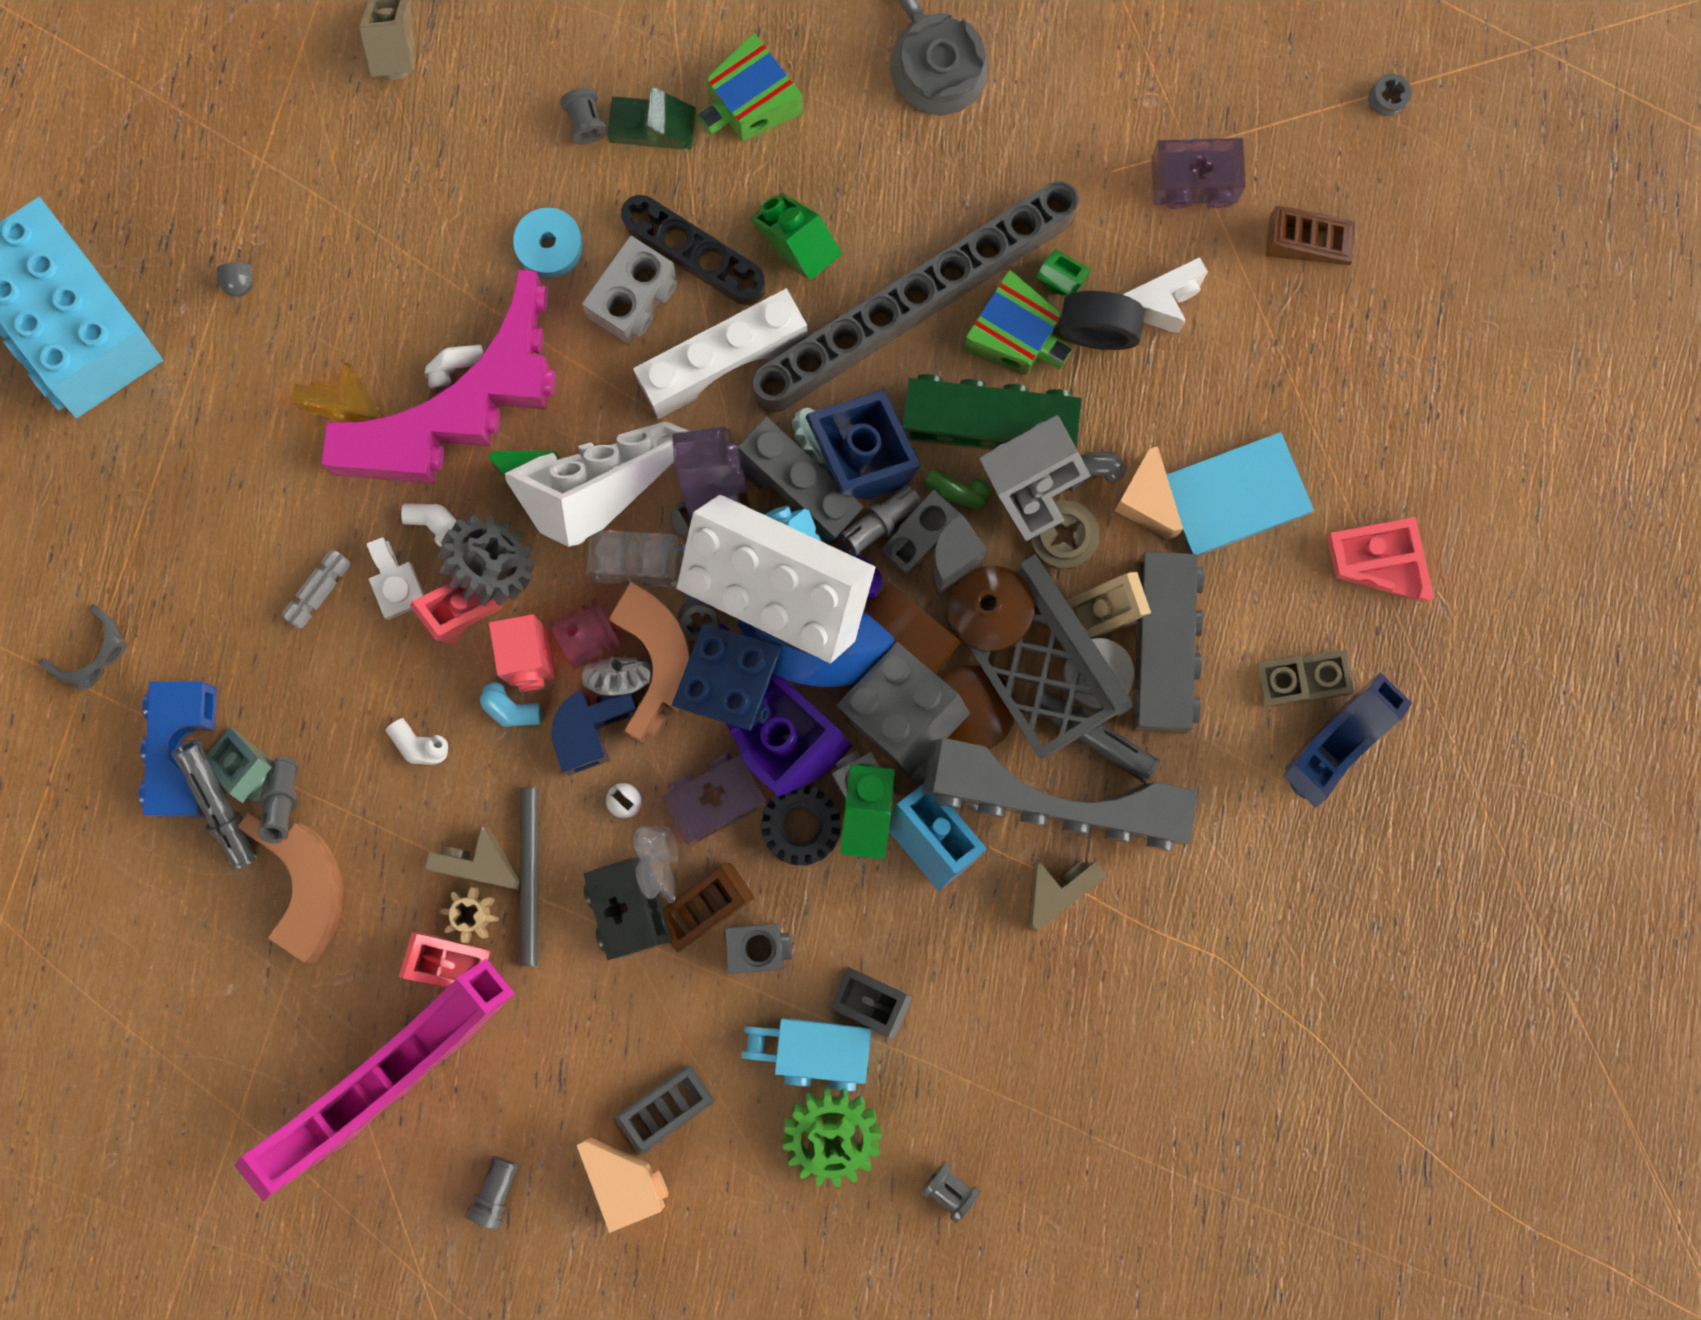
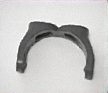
M94 603L89 607V610L95 617L101 620L104 626L103 644L96 659L82 669L72 672H62L52 661L45 657L39 661V664L55 678L74 685L80 691H85L92 687L102 676L103 666L115 662L127 648V643L122 639L115 621Z

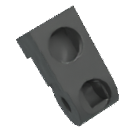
M933 489L899 526L900 529L886 543L881 552L906 575H909L936 548L942 530L960 513Z

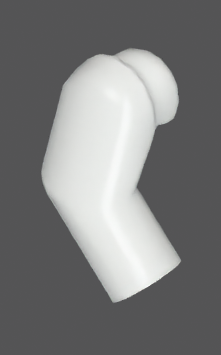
M470 345L443 349L426 365L424 376L428 378L429 388L433 391H444L449 388L452 382L449 375L457 368L472 367L483 355L482 346Z
M404 503L402 505L401 517L403 525H427L431 532L435 534L434 542L439 547H442V539L448 529L451 530L457 521L450 512L439 504Z
M404 718L393 722L385 730L404 759L409 763L435 765L441 763L447 757L448 743L442 736L416 737Z

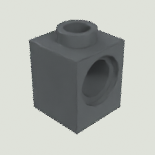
M781 924L725 928L728 974L784 969V960L792 959L790 932L781 933ZM757 935L767 937L772 944V953L763 962L754 961L747 953L748 942Z

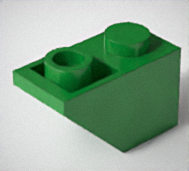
M784 193L764 201L760 206V210L750 217L754 226L790 268L809 281L843 255L820 215Z

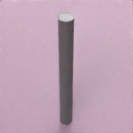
M535 787L521 788L520 966H538V788Z

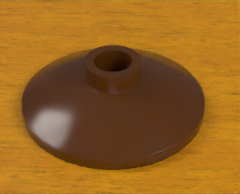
M1000 566L980 567L967 573L954 586L948 600V619L956 636L966 645L987 652L1004 650L1018 643L1029 631L1035 615L1034 596L1027 582L1016 572ZM987 598H994L997 600V605L993 610L986 611L981 608L982 602Z

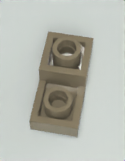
M1346 650L1306 657L1301 655L1258 663L1266 707L1354 694Z

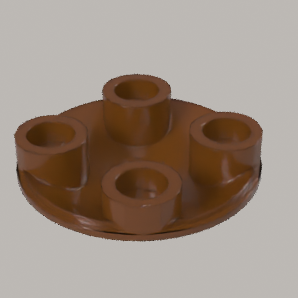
M968 665L958 667L941 678L960 695L970 712V715L947 739L985 746L991 749L1006 738L1013 727L1015 719L981 666ZM998 676L1002 684L1006 688L1007 682L1004 678ZM1012 692L1011 698L1015 702V697Z

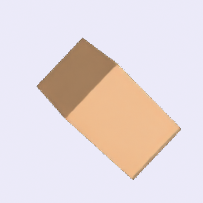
M1157 446L1150 448L1114 511L1159 536L1170 540L1176 538L1183 530Z

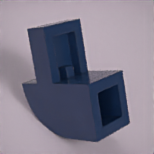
M581 690L571 695L562 703L553 720L552 742L563 773L570 776L610 761L599 728L634 715L638 706L631 693L622 695L601 694L596 697L597 704L591 705L588 696Z

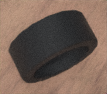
M1106 291L1074 292L1065 297L1059 333L1066 340L1088 348L1100 350L1131 349L1139 345L1145 308L1140 302L1117 293Z

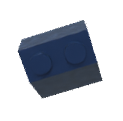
M885 390L808 413L805 417L841 495L871 499L901 489L909 483L921 466Z

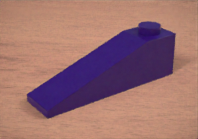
M724 623L719 625L720 629L731 631ZM773 673L762 700L763 705L769 707L767 720L764 723L758 722L756 725H753L751 731L726 724L741 751L740 754L745 765L778 797L821 779L852 747L833 723L785 679Z

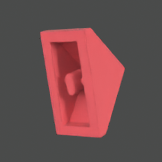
M412 932L399 977L447 988L460 975L484 959L488 960L490 951L429 933Z

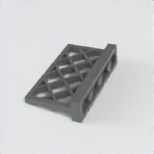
M1035 554L1022 562V568L1016 571V573L1029 585L1034 596L1035 606L1041 613V615L1035 614L1033 621L1048 624L1052 630L1048 648L1024 643L1025 635L1018 643L1010 647L1016 650L1011 671L993 668L988 661L990 652H982L970 646L968 647L1042 761L1113 716L1117 715L1119 717L1131 710L1133 706L1129 695ZM987 598L982 602L981 608L986 611L993 610L997 605V600L995 606L987 604L993 601L994 598ZM1057 639L1065 651L1055 649ZM1022 650L1046 655L1041 677L1017 673ZM1053 656L1069 659L1075 665L1071 684L1047 679ZM1080 675L1088 687L1078 685ZM998 676L1009 678L1006 688ZM1015 680L1039 684L1034 707L1015 704L1011 698ZM1045 686L1070 691L1064 714L1040 709ZM1076 692L1095 696L1103 708L1088 719L1071 715ZM1021 712L1032 714L1030 724L1027 723ZM1038 716L1062 721L1059 737L1045 746L1041 745L1034 734ZM1069 722L1078 724L1067 731Z

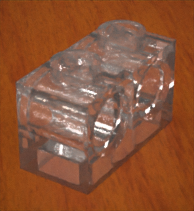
M601 530L589 536L586 573L592 582L630 584L631 582L635 585L677 587L681 566L682 544L678 535Z

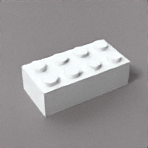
M719 495L693 512L676 589L828 663H832L855 642L876 567L723 495Z

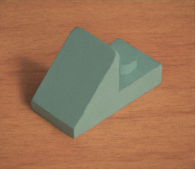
M230 727L206 755V758L219 783L228 794L242 803L246 798L256 802L259 800L262 790L267 787L269 770L272 768L269 764L272 759Z

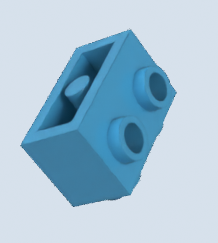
M922 785L893 808L889 832L935 888L940 891L970 868L987 848L953 808L934 804L935 796L922 794Z

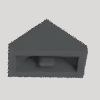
M848 967L830 1008L894 1039L913 997Z

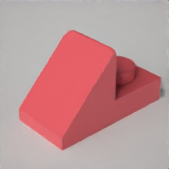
M450 583L413 600L409 606L436 641L454 644L468 626L494 614L503 605L498 606L493 597H490L485 606L480 605L479 596L475 594L466 600L463 598L465 591L463 587L459 586L451 589L449 587Z

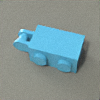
M781 1018L780 1029L744 1026V1033L748 1034L747 1049L742 1051L741 1058L776 1062L775 1075H784V1084L811 1086V1078L829 1080L830 1089L843 1090L844 1088L848 1089V1091H856V1083L866 1084L871 1028L867 1026ZM766 1036L779 1037L777 1054L764 1053Z

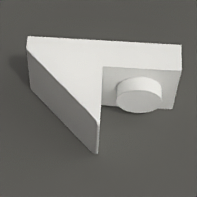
M1199 257L1123 295L1140 302L1145 308L1144 323L1170 332L1179 333L1185 323V318L1175 298L1177 302H1183L1200 292V286L1208 271Z

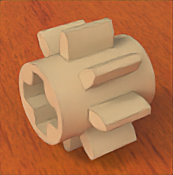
M471 887L468 891V898H463L458 892L450 893L454 903L450 909L440 910L441 914L449 916L451 923L445 928V933L461 931V943H469L472 932H476L482 939H487L489 935L485 927L489 922L499 921V917L490 915L489 906L494 903L495 899L488 897L482 901L479 900L478 888ZM465 906L477 907L478 912L474 915L475 925L462 922L461 919L466 916V912L463 909Z

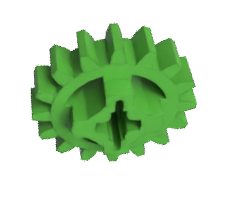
M824 1087L823 1097L819 1099L811 1092L806 1093L807 1105L804 1107L801 1104L794 1103L792 1105V1115L794 1118H785L784 1132L787 1134L783 1136V1150L789 1151V1166L800 1164L799 1177L805 1179L811 1173L815 1174L816 1186L819 1187L824 1183L825 1178H832L835 1188H838L841 1184V1177L846 1175L853 1183L857 1182V1169L860 1167L869 1172L872 1169L869 1156L880 1155V1146L877 1140L882 1137L880 1125L874 1124L877 1121L876 1111L874 1108L864 1111L865 1100L861 1095L850 1101L848 1089L843 1088L839 1096L835 1097L832 1096L829 1087ZM857 1124L862 1131L860 1144L856 1141V1136L853 1135ZM803 1131L807 1132V1138L810 1140L807 1150L801 1139Z

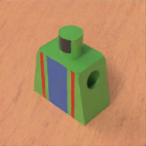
M754 33L709 75L706 82L708 94L713 103L698 112L697 118L709 135L714 134L729 123L742 140H747L803 113L802 94Z
M1010 270L966 336L964 345L966 352L1022 375H1028L1038 358L1060 370L1073 348L1053 336L1062 317L1060 312Z

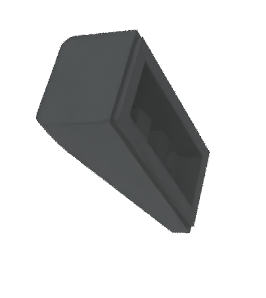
M689 1064L618 1114L613 1121L636 1156L640 1157L712 1105L715 1100ZM682 1081L697 1101V1104L693 1107L689 1106L676 1087ZM667 1092L682 1113L677 1118L674 1117L661 1097ZM651 1103L667 1124L662 1129L658 1127L646 1109ZM636 1114L651 1134V1137L644 1140L631 1121V1118Z

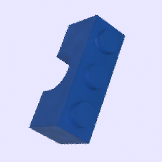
M203 681L149 682V693L144 695L142 703L143 715L147 720V737L142 739L140 747L141 759L145 764V781L141 782L138 791L139 804L143 808V815L156 818H206L171 752L180 746L189 734L201 730H215L217 687Z

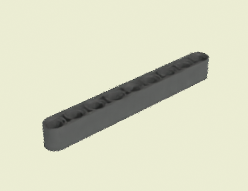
M1064 181L1049 183L763 365L756 371L753 378L754 393L758 405L768 412L785 410L1065 231L1072 224L1079 203L1076 189ZM1053 201L1061 202L1066 206L1067 211L1056 213L1047 204ZM1016 224H1025L1032 229V233L1029 235H1019L1012 227ZM982 246H990L997 251V255L992 258H985L978 254L977 249ZM947 268H954L961 272L962 277L956 281H950L945 279L941 272ZM913 290L923 292L927 299L920 304H914L905 295ZM884 313L892 319V322L886 326H876L870 321V318L874 314ZM848 335L856 340L857 343L850 349H840L834 344V341L840 336ZM806 358L816 359L821 364L816 371L811 373L802 371L798 365ZM770 381H778L785 386L784 390L776 396L765 394L762 388Z

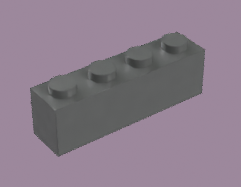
M1145 551L1139 559L1138 576L1151 614L1137 619L1133 731L1186 734L1193 729V723L1199 722L1201 710L1200 697H1194V680L1200 679L1202 671V656L1200 653H1195V636H1201L1203 630V611L1196 610L1197 593L1202 594L1204 588V568L1198 567V554Z

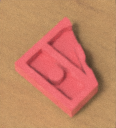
M1415 517L1332 532L1326 536L1337 579L1419 602H1428L1434 599Z

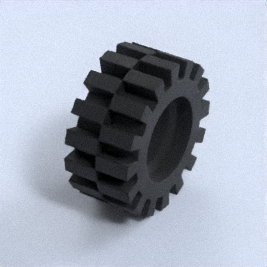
M802 786L779 797L774 794L762 812L761 830L765 844L778 859L790 865L808 866L822 861L834 850L840 838L841 820L838 808L830 796L814 786ZM798 808L812 811L819 822L818 832L815 837L804 843L792 841L784 831L786 816Z

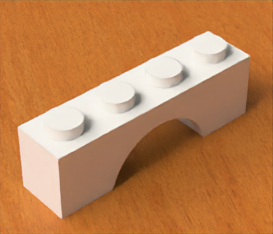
M786 288L638 365L633 370L654 413L660 419L696 400L709 384L727 372L752 361L761 359L773 360L808 337L807 324Z

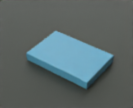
M1281 432L1167 474L1183 527L1181 534L1189 554H1198L1200 556L1307 516L1314 511Z

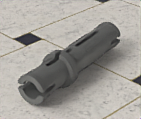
M1048 688L1043 696L1040 709L1064 714L1067 701ZM1073 705L1072 716L1086 719L1091 717V711L1084 707L1080 710ZM1042 717L1061 729V720ZM1069 722L1067 731L1078 724ZM1103 724L1076 739L1118 767L1126 770L1144 784L1149 780L1160 762L1158 758L1143 751Z
M192 740L175 748L171 755L176 760L191 792L208 822L206 829L210 837H216L230 868L236 870L251 864L258 855L246 834L237 828L243 818L239 811H234L218 778L201 748L199 740Z

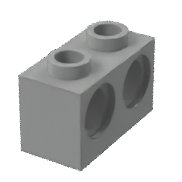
M630 235L582 303L587 318L629 345L636 335L641 337L647 331L653 320L651 313L660 301L666 302L673 294L677 286L674 264ZM650 269L656 272L654 278L648 282L635 280L636 275L641 270ZM627 303L632 306L630 312L625 316L616 317L611 314L613 307L617 304Z

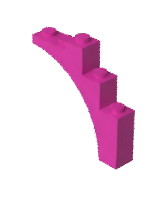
M519 270L512 303L498 334L480 360L455 384L429 401L393 416L364 422L326 423L321 465L332 475L435 484L436 471H441L444 464V448L442 445H439V442L491 446L492 433L497 434L500 426V410L495 408V405L546 409L547 396H554L556 373L554 370H550V366L544 356L535 355V353L541 354L543 348V329L538 327L539 313L546 312L548 303V289L542 285L537 272Z
M484 959L456 978L412 1022L360 1067L297 1117L241 1156L234 1166L264 1202L319 1161L323 1162L352 1141L379 1113L409 1093L433 1067L463 1047L515 993L490 962Z

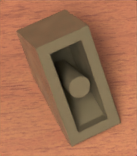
M368 0L359 29L371 77L383 76L386 80L402 79L408 73L414 71L417 59L411 0Z

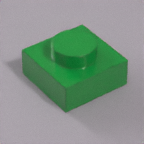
M1055 249L1043 263L1036 278L1045 282L1051 291L1060 295H1070L1082 288L1092 269Z

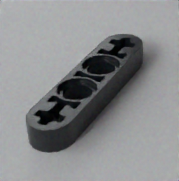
M635 195L624 202L621 209V217L626 231L631 236L736 303L752 305L763 297L765 293V277L762 270L756 264L651 197ZM647 209L651 222L659 226L655 237L652 236L654 234L653 226L648 222L640 220L637 224H634L635 221L632 214L634 211L642 213ZM673 229H680L688 235L686 244L678 249L670 248L664 243L666 234ZM709 251L719 253L723 258L722 265L714 271L704 270L699 265V260L704 253ZM732 263L736 264L733 266V271L739 278L746 280L749 276H753L754 286L756 287L754 290L747 287L743 292L739 291L737 279L728 274Z

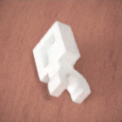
M383 537L367 543L369 552L381 573L368 579L384 618L390 620L412 611V608L409 606L411 602L425 595L413 565L407 562L399 566L390 542L385 541Z

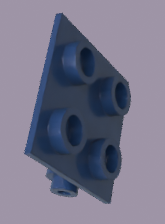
M702 624L671 706L751 731L753 725H756L758 722L764 723L768 718L769 707L763 705L762 700L782 647Z

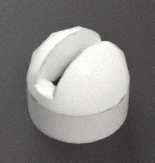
M618 783L608 791L606 806L610 813L618 818H631L641 809L642 796L635 786L629 783ZM617 790L634 804L629 810L613 797Z

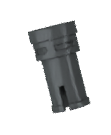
M493 1156L478 1195H474L473 1202L468 1207L465 1218L488 1228L499 1229L503 1211L507 1207L504 1205V1202L520 1166L509 1160Z

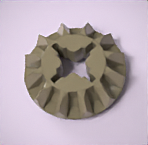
M1059 500L1055 501L1065 521L1056 526H1060L1065 530L1078 524L1071 537L1074 545L1069 546L1068 543L1062 542L1052 547L1051 544L1057 535L1054 527L1030 539V542L1037 557L1048 563L1052 568L1058 567L1070 570L1086 563L1097 549L1100 531L1097 520L1089 509L1074 501Z

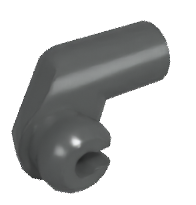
M1087 452L1081 456L1091 476L1103 475L1105 480L1111 483L1118 482L1125 476L1126 467L1122 464V458L1115 452ZM1086 478V479H1084L1083 481H1081V482H1079V483L1073 485L1072 487L1068 488V490H1070L1071 492H1074V491H1075L1077 488H1079L1088 478Z

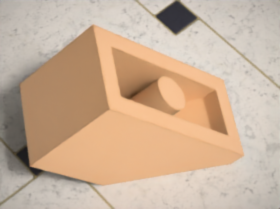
M591 1137L577 1144L609 1233L663 1210L665 1207L663 1199L668 1197V1191L659 1170L653 1173L648 1162Z

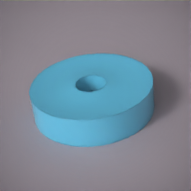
M556 208L536 209L520 220L514 232L513 245L520 263L526 270L536 271L538 277L556 278L563 276L577 265L582 256L583 239L575 220L562 210ZM547 238L556 240L555 244L550 248L541 246L542 242Z

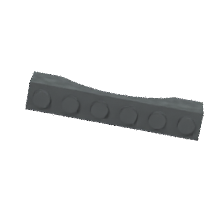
M946 738L931 741L922 794L935 796L934 804L961 809L962 802L978 805L977 813L995 817H1004L1005 810L1021 814L1020 821L1024 823L1047 826L1048 819L1064 822L1062 830L1089 834L1090 828L1106 831L1105 839L1131 843L1132 836L1147 839L1146 847L1164 851H1173L1174 844H1190L1198 791L1155 782L1140 784L1122 795L1101 802L1068 801L1044 794L1020 781L998 762L987 747Z

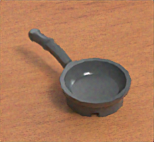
M898 0L912 21L907 24L908 28L902 31L892 48L890 71L894 87L905 102L923 113L942 116L962 111L976 101L986 85L989 62L981 37L973 26L963 19L960 22L957 19L951 18L952 15L943 13L925 15L917 0Z

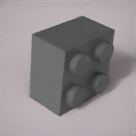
M898 642L836 705L847 722L909 778L928 759L931 741L940 738L947 739L970 715L960 695Z

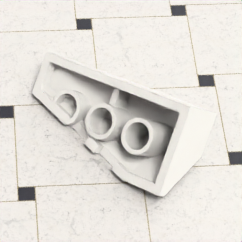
M665 421L619 434L617 443L612 445L594 446L592 442L578 446L579 454L557 460L554 453L540 456L506 472L505 478L538 531L570 547L581 544L587 537L603 530L696 441L695 433Z

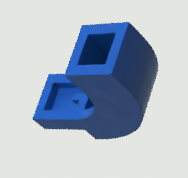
M865 612L862 614L855 642L832 663H828L740 619L738 627L741 628L745 636L782 647L773 674L796 683L819 687H838L858 683L891 649L895 639Z

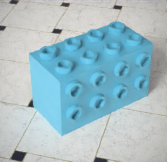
M40 196L0 221V335L13 356L29 372L28 376L44 396H47L58 411L66 407L77 419L164 361Z

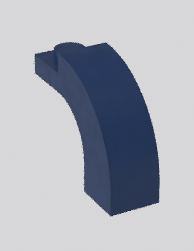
M1381 672L1378 673L1305 743L1286 765L1285 769L1287 771L1283 776L1290 782V786L1297 795L1307 799L1316 808L1329 797L1342 776L1357 759L1402 720L1412 702Z

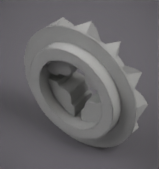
M628 655L598 659L595 663H590L584 667L582 683L587 689L603 695L632 693L641 689L652 680V664L646 662L641 657L630 658Z

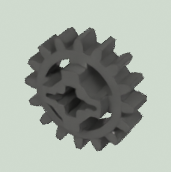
M473 514L467 523L460 519L457 520L451 530L448 529L442 539L441 544L443 546L438 552L437 558L445 562L440 569V573L453 576L449 587L451 589L459 586L465 589L464 599L468 600L475 594L479 596L480 605L485 606L490 597H493L496 604L501 606L507 597L512 600L517 599L521 591L525 590L533 576L530 573L536 565L535 561L528 559L533 550L532 546H521L520 540L524 534L522 532L511 534L508 531L510 522L505 521L501 526L495 525L493 515H488L484 523H481L479 518Z

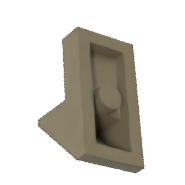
M481 827L473 861H469L470 851L444 846L442 854L433 852L428 854L425 870L520 890V878L489 828Z
M1081 860L1061 876L1065 884L1060 887L1042 863L1036 861L1033 868L1028 925L1033 931H1039L1108 874L1097 861L1086 866Z

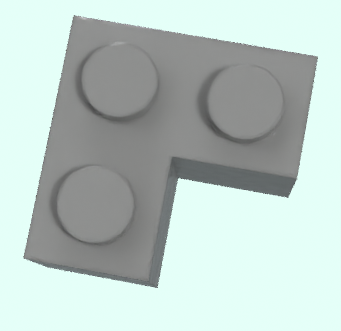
M1058 415L1037 424L1031 430L1005 444L999 445L993 451L980 457L999 498L1026 541L1065 521L1053 496L1091 476Z

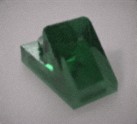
M650 87L649 100L612 96L607 133L609 143L692 150L697 110L696 107Z

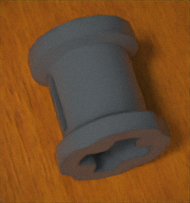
M592 88L574 89L567 92L560 99L561 108L568 113L572 126L570 135L575 144H588L598 141L608 133L605 122L600 120L595 104L598 96Z
M944 1161L927 1180L920 1194L925 1198L931 1196L951 1213L950 1219L957 1223L972 1207L981 1191L975 1186L972 1188L968 1187L950 1171L951 1165Z

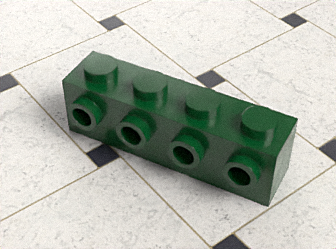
M921 374L917 376V379L908 378L903 430L908 440L994 450L999 445L1005 444L1031 430L1037 424L1058 415L1077 449L1082 398L1072 397L1071 392L1062 389H1050L1045 394L1029 392L1028 387L1019 384H1007L1002 389L986 387L985 382L975 379H964L959 384L943 382V378L937 375Z

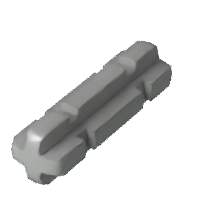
M333 549L327 552L321 560L323 566L320 570L318 568L314 569L295 594L298 597L295 602L290 601L282 611L283 618L295 627L301 629L312 617L310 614L313 608L317 610L337 584L335 581L338 575L342 577L350 567V561Z

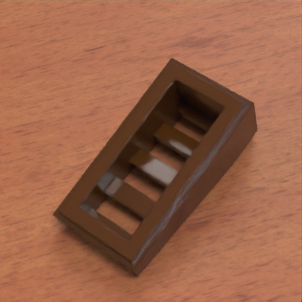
M1275 206L1269 216L1266 256L1351 265L1355 222L1300 209ZM1286 227H1293L1292 240L1285 239ZM1302 228L1309 229L1308 244L1301 242ZM1318 230L1325 231L1324 247L1317 246ZM1334 232L1342 233L1341 251L1333 249Z
M731 863L720 865L663 908L672 939L670 943L677 953L755 899ZM719 881L722 883L730 897L733 899L731 902L719 886ZM706 890L720 908L716 913L702 894ZM690 901H693L705 919L703 923L699 922L688 906ZM677 910L691 930L687 935L672 915Z

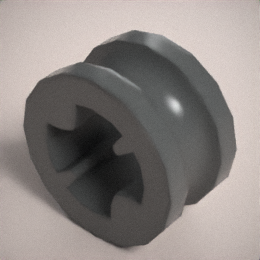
M1393 73L1384 75L1369 92L1368 101L1370 107L1374 112L1382 116L1396 115L1411 99L1412 91L1410 84L1400 75ZM1386 87H1389L1388 92L1394 89L1398 93L1394 104L1391 103V98L1386 101L1382 97Z
M696 598L685 602L678 613V621L685 637L696 642L701 628H697L696 623L692 627L689 626L692 623L691 615L693 613L700 612L702 617L707 613L708 615L705 617L706 624L719 628V619L715 607Z

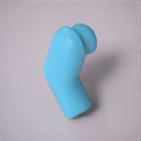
M492 682L484 686L480 696L481 707L501 726L514 727L542 724L540 703L515 704L506 695L505 687L502 684Z

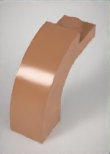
M630 582L608 620L614 628L644 645L652 660L653 675L650 687L624 730L630 737L645 744L649 736L655 739L663 728L667 716L663 714L666 707L680 715L682 714L683 710L671 705L691 652L679 623L669 609L655 596Z
M247 813L237 828L279 856L285 863L292 880V896L288 909L268 939L304 964L317 963L332 941L342 914L343 883L336 859L324 840L307 825L294 823L288 832L287 839H282L280 843H268L261 840L258 836L261 815Z

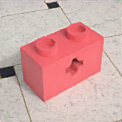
M534 614L489 622L497 675L512 687L518 686L520 692L542 689L545 687L544 681L555 679L547 628Z

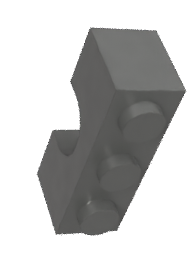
M767 416L729 458V461L759 489L763 486L773 488L791 504L794 511L809 510L816 527L815 533L819 535L823 543L829 544L864 507L854 497L841 495L834 478Z

